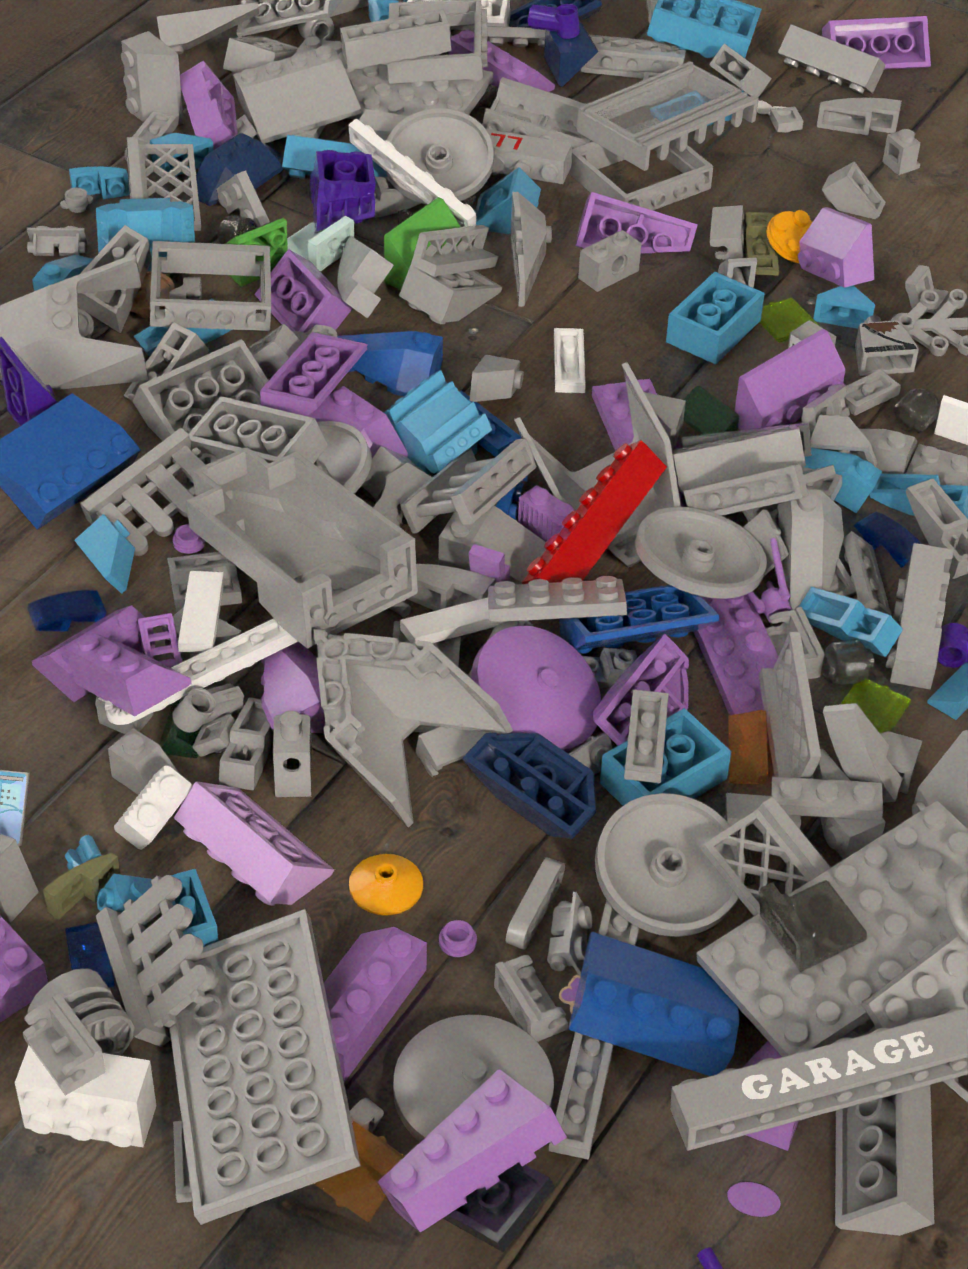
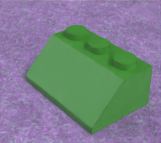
M438 197L384 235V258L394 265L385 277V283L399 290L402 289L421 232L460 228L459 223L444 199ZM461 238L460 241L456 244V247H457V246L459 245V243L462 241V238ZM428 241L426 250L431 245L430 241Z

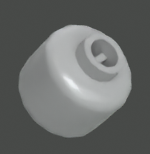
M330 17L300 23L298 24V30L304 39L307 37H318L319 39L330 40L334 34V24Z

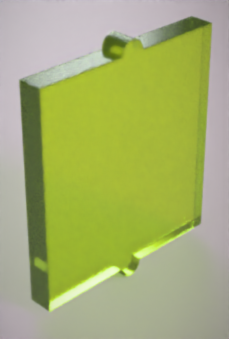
M793 298L776 303L770 302L769 305L763 306L761 321L759 322L778 343L789 340L790 332L809 320L820 326Z
M860 676L840 705L856 703L881 734L893 730L910 705L911 699L890 690L887 685L881 686Z

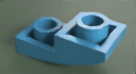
M99 166L69 169L71 188H82L86 190L87 195L101 194L103 200L130 195L127 169Z

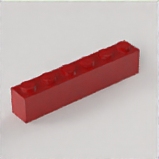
M642 440L630 445L625 443L613 454L615 460L611 465L606 466L600 471L596 477L598 482L594 488L588 489L580 497L579 502L581 505L578 509L565 517L562 521L564 526L562 530L544 545L546 551L543 555L537 557L527 567L528 575L521 582L522 584H528L536 579L547 580L549 583L562 582L566 578H580L582 581L667 468Z

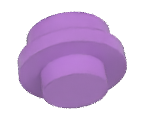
M189 524L178 527L173 536V546L181 553L192 554L200 551L205 545V540L190 529Z
M451 921L445 925L439 934V946L449 956H466L475 949L477 944L475 931L465 921Z

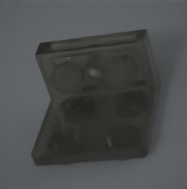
M827 880L819 882L791 897L787 894L781 895L773 882L759 888L760 917L800 972L867 939V931Z

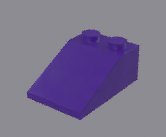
M0 337V368L7 411L20 427L58 403L51 386L45 385L16 351Z

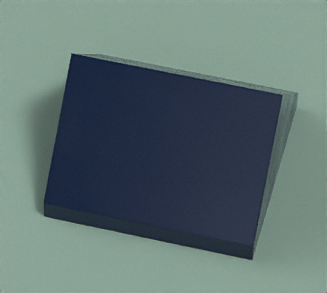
M580 22V33L574 38L563 39L557 35V32L545 31L544 59L558 85L561 87L599 52L584 25Z

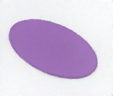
M740 1182L731 1186L727 1192L731 1205L740 1212L751 1216L766 1217L773 1215L779 1210L781 1205L780 1199L774 1191L758 1183Z

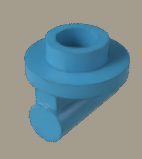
M83 836L76 850L69 849L66 852L65 858L68 861L67 868L69 870L86 861L102 856L92 836Z

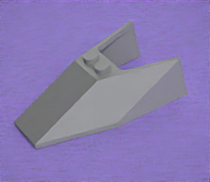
M136 255L127 256L0 305V337L16 351L45 385H50L55 390L148 381L142 348L85 338L80 335L77 294L141 287ZM0 368V380H2L1 368Z
M625 362L621 365L626 380L634 434L633 441L630 444L642 440L667 466L607 547L629 568L641 562L635 548V539L642 520L656 510L681 507L671 441L628 362ZM520 417L515 419L514 421L522 439L526 438L535 462L552 494L577 510L581 505L579 502L580 497L588 489L594 488L598 482L596 479L597 475L615 460L613 457L614 453L579 471L571 472L529 435Z

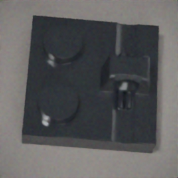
M519 1162L498 1175L500 1181L486 1190L485 1187L476 1189L467 1195V1203L443 1219L504 1252L537 1211L541 1202L555 1188L550 1177L526 1165L521 1166Z

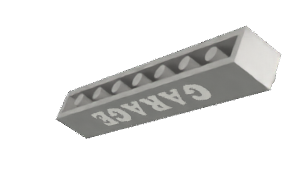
M954 1008L946 1014L931 1018L920 1017L905 1025L890 1029L887 1027L879 1028L871 1034L856 1038H841L830 1045L815 1049L804 1048L792 1055L777 1059L766 1058L755 1065L740 1069H725L714 1076L699 1080L687 1079L679 1085L672 1086L670 1110L685 1147L689 1151L967 1075L968 1008Z

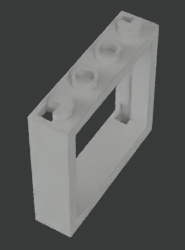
M431 0L389 3V19L444 9L449 26L474 25V53L421 56L413 60L404 59L387 64L389 84L483 78V67H488L487 9H482L481 0Z
M655 119L627 129V131L635 134L660 122ZM676 139L669 141L666 160L683 174L629 194L622 191L598 170L625 159L594 141L572 149V166L568 174L590 193L594 192L623 202H629L649 210H656L711 189L713 165L688 145L683 152L676 149Z
M153 241L150 326L170 327L175 322L184 328L270 331V246ZM158 251L167 252V257H159ZM255 256H264L263 261H255ZM161 272L260 276L261 303L160 299Z

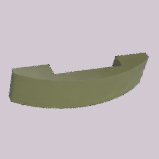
M746 212L745 256L746 258L757 259L755 275H779L778 256H775V250L770 245L766 233L767 225L774 217L773 213Z

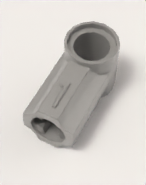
M231 683L207 690L200 687L193 688L174 709L172 716L174 723L181 730L190 733L199 730L203 724L212 722L220 717L229 714L231 716L239 714L244 707V694L239 686H233Z

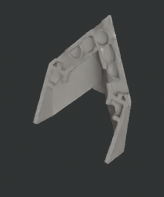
M313 629L318 651V658L316 659L321 707L324 710L325 739L408 828L414 823L403 740L420 724L497 734H507L513 731L499 703L431 642L418 640L417 644L399 642L397 638L345 633L342 636L328 634L326 630Z

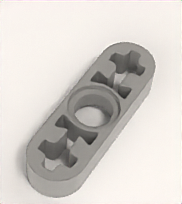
M548 857L544 859L509 924L505 940L507 944L523 950L527 948L561 884L565 863Z

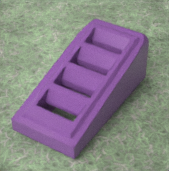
M172 613L137 619L145 655L153 658L154 655L171 652L172 659L158 662L168 667L182 663ZM161 625L167 626V631L148 635L147 628ZM169 638L170 645L155 648L150 646L152 641Z

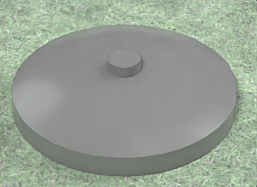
M433 108L416 112L400 121L387 138V141L392 143L400 154L411 158L415 166L423 172L431 174L435 182L440 186L450 189L459 201L465 200L478 192L489 179L493 169L494 149L487 130L476 119L457 110ZM386 171L391 184L401 194L413 201L427 204Z
M337 421L317 422L328 446L314 462V465L355 494L366 480L372 462L371 451L364 436L358 429L346 423Z
M669 507L656 510L642 520L635 539V548L639 558L654 575L675 588L698 596L726 599L746 595L759 586L767 566V559L762 546L747 530L723 516L701 509Z
M651 794L628 802L608 820L597 844L595 870L604 896L615 911L624 919L638 928L654 934L675 937L689 936L715 926L728 915L735 905L738 896L700 848L705 842L730 827V825L709 806L682 795ZM721 843L715 847L723 859L736 861V846ZM742 872L741 881L744 884L745 872Z
M485 1015L454 1016L429 1025L415 1035L405 1046L398 1058L394 1072V1102L397 1113L406 1129L415 1139L421 1142L498 1069L552 1107L554 1092L552 1068L548 1057L537 1041L518 1026L508 1021Z

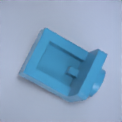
M113 874L105 887L98 893V909L102 911L105 907L122 913L125 910L123 904L129 899L136 901L152 887V879Z

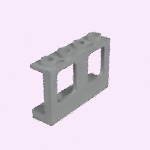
M502 77L499 83L497 97L491 109L486 108L482 123L485 129L572 143V149L592 142V140L577 132L578 109L586 104Z

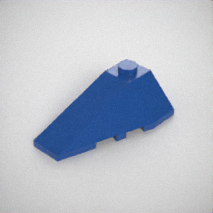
M417 331L337 336V338L367 344V350L349 372L357 371L365 375V380L372 384L378 381L387 386V391L404 397L409 390L416 388L422 380L440 371L442 367L443 337Z

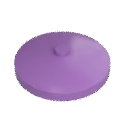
M513 626L494 634L478 651L472 666L471 679L499 703L513 729L511 733H539L566 753L583 744L592 735L597 727L592 711L601 701L599 686L585 659L564 639L541 628Z

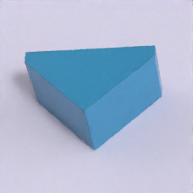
M854 285L845 288L839 286L817 295L813 321L858 329L861 323H864L868 317L873 316L875 304Z

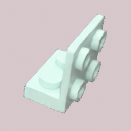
M344 216L318 233H315V223L312 222L287 238L288 249L311 261L319 271H322L342 257L348 238L350 236L354 238V220Z

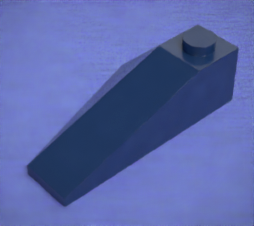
M533 0L510 12L509 27L531 28V26H528V16L533 4L556 8L563 4H573L578 8L579 21L599 12L602 2L601 0Z

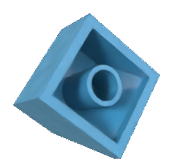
M518 167L480 194L475 209L476 225L488 227V232L511 234L512 192H519L537 208L541 188Z

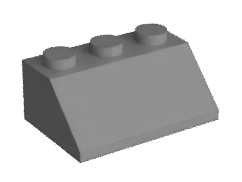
M149 31L121 41L123 52L121 53V60L124 64L125 72L123 81L127 92L126 107L128 111L142 122H145L154 111L177 116L178 125L183 124L178 53Z

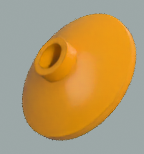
M379 854L361 861L354 868L349 879V890L355 903L365 911L377 915H395L410 909L418 902L423 891V877L418 867L410 860L394 854Z

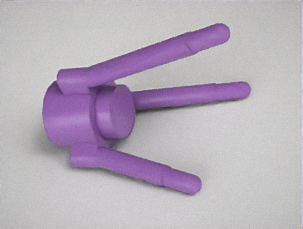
M774 537L770 539L779 589L774 588L773 583L768 581L766 583L768 589L762 593V599L759 600L753 591L746 594L754 604L757 613H765L769 622H771L769 619L771 615L792 610L788 601L791 595L786 586L777 540Z

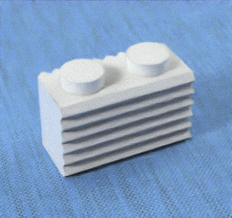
M163 766L153 775V778L136 797V800L132 802V805L127 808V811L114 825L115 831L137 849L142 850L156 837L187 797L193 785L170 766Z

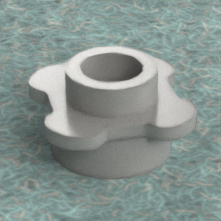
M71 188L65 192V200L61 201L60 205L61 208H69L70 211L75 213L84 212L86 206L93 202V197L87 195L86 190L82 188Z

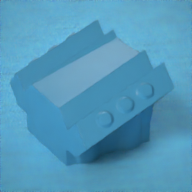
M170 198L120 199V203L106 204L96 208L98 252L110 242L124 225L148 239L151 257L153 241L195 243L192 204L182 201L170 202ZM158 251L159 257H167V252ZM152 260L147 271H152Z
M441 370L422 380L416 388L409 390L407 395L396 400L394 405L383 412L387 415L406 448L408 458L426 474L439 473L467 449L471 448L473 454H477V442L492 430L486 413L479 415L474 401L470 402L455 387L453 381L446 383Z

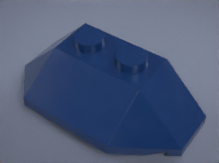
M239 133L204 157L196 174L199 201L208 206L217 204V201H219L217 188L234 175L245 170L254 189L258 188L283 171L281 154L266 144L246 134Z
M485 733L463 757L465 764L497 799L549 836L573 839L596 814L593 771L539 733H507L497 735V733Z

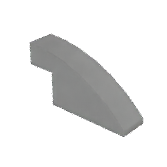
M352 236L348 238L341 257L337 281L338 292L346 304L368 318L381 300L374 293L394 265Z

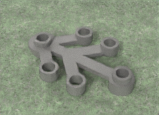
M925 290L921 294L919 303L909 313H898L891 319V321L901 322L911 338L927 347L935 356H943L947 351L949 343L957 347L961 354L968 355V347L964 345L968 344V335L960 336L953 331L968 330V318H949L956 309L964 306L967 295L963 290H952L947 302L931 319L920 318L927 310H932L936 307L939 297L932 290ZM924 331H933L939 336L932 338Z

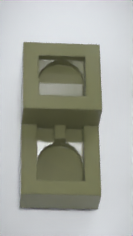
M110 853L91 859L72 868L43 889L47 913L59 920L84 896L96 903L99 891L105 887L113 874H120L118 856Z

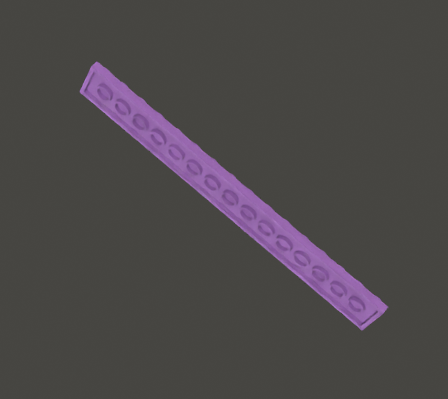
M650 379L637 380L643 392L657 395ZM626 382L593 386L592 398L615 451L625 443L629 445L633 441L634 434ZM677 440L675 449L681 448L679 440ZM679 491L681 507H687L684 492ZM746 595L726 599L701 596L719 614V621L693 632L742 746L747 747L769 743L759 673L761 668H774L778 655L759 613H757L754 604Z

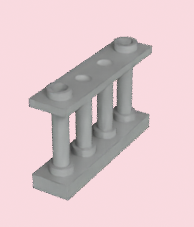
M526 438L515 440L495 458L476 461L470 448L450 462L400 506L412 534L418 533L437 515L451 512L458 513L462 525L473 524L537 467V464Z

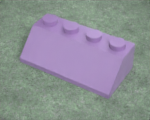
M196 781L174 817L184 827L183 832L188 837L203 843L208 848L207 853L209 856L228 865L232 869L231 875L240 882L253 887L256 890V897L265 904L271 906L275 904L292 905L329 878L334 872L330 865L239 788Z

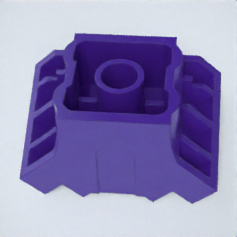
M334 150L316 151L314 169L310 173L315 233L322 232L344 216L353 219L355 224L362 223V221L372 219L375 216L374 192L376 183L372 154H365L359 151L342 153Z

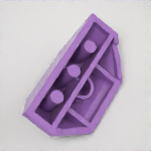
M345 386L332 391L322 404L307 416L315 418L316 422L337 421L355 427L364 436L370 448L372 458L380 446L408 458V452L387 415Z
M663 634L622 673L592 711L594 722L619 746L628 741L633 690L669 693L667 718L683 708L687 710L688 677L686 669L689 667V658L666 634Z

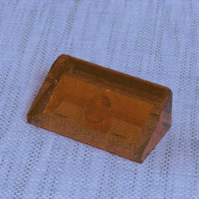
M766 710L729 715L728 743L731 750L729 783L765 784L768 777Z

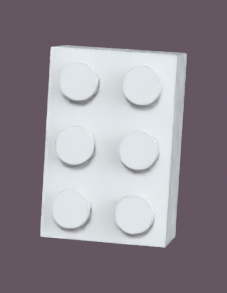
M28 1045L15 1081L24 1127L39 1134L52 1132L70 1135L82 1141L95 1139L107 1141L119 1147H128L130 1145L144 1147L156 1109L150 1060L102 1053L105 1073L65 1096Z

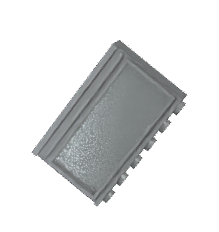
M689 61L579 107L577 132L645 171L649 167L651 149L657 147V158L665 160L668 156L669 141L676 139V149L683 152L687 147L688 133L695 130L694 140L701 144L705 140L707 125L714 122L713 133L716 135L722 134L726 116L732 114L731 125L735 127L741 125L742 118L751 123L755 122L759 98L755 95L747 96L746 92L742 93L740 89Z

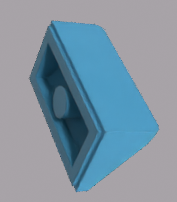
M968 663L963 664L927 701L929 705L955 720L968 709Z

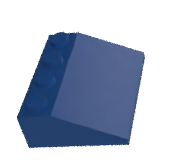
M72 393L0 439V487L38 530L132 465L141 449L119 424Z
M666 585L625 592L627 615L560 618L559 625L560 637L582 654L590 652L592 648L596 647L618 648L626 642H653L656 640V637H661L663 634L670 637H684L688 635V632L698 631L718 622L719 614L701 596Z
M591 932L568 1030L708 1076H714L723 1071L734 1055L739 1025V1011L737 1005L704 968Z

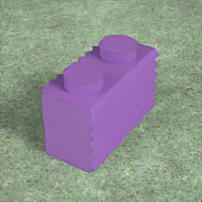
M536 485L519 497L518 523L547 542L553 535L562 530L564 527L562 521L575 509L550 494L546 489Z

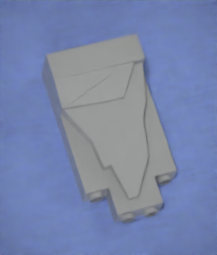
M246 447L192 471L195 497L186 500L189 528L257 582L259 603L285 631L306 648L316 644L313 629L326 630L328 634L335 635L418 594L415 538L299 453L294 452L268 463Z

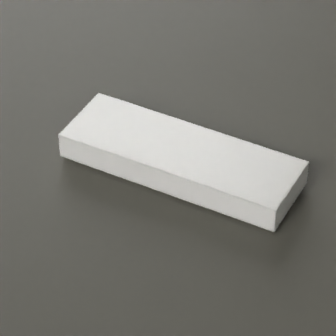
M554 328L555 392L585 393L583 329Z
M190 571L178 640L179 652L203 653L214 647L224 586V572Z
M487 597L400 620V630L410 643L417 644L418 640L436 643L496 627L506 621L489 622Z

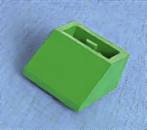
M281 218L236 236L226 244L270 246L271 273L288 250L287 220ZM255 256V261H263L264 256ZM229 275L240 287L260 279V276Z

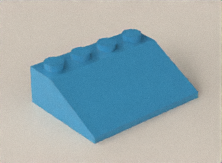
M658 0L647 36L652 37L657 42L674 44L681 50L698 52L706 58H714L723 44H726L745 58L762 9L737 0Z

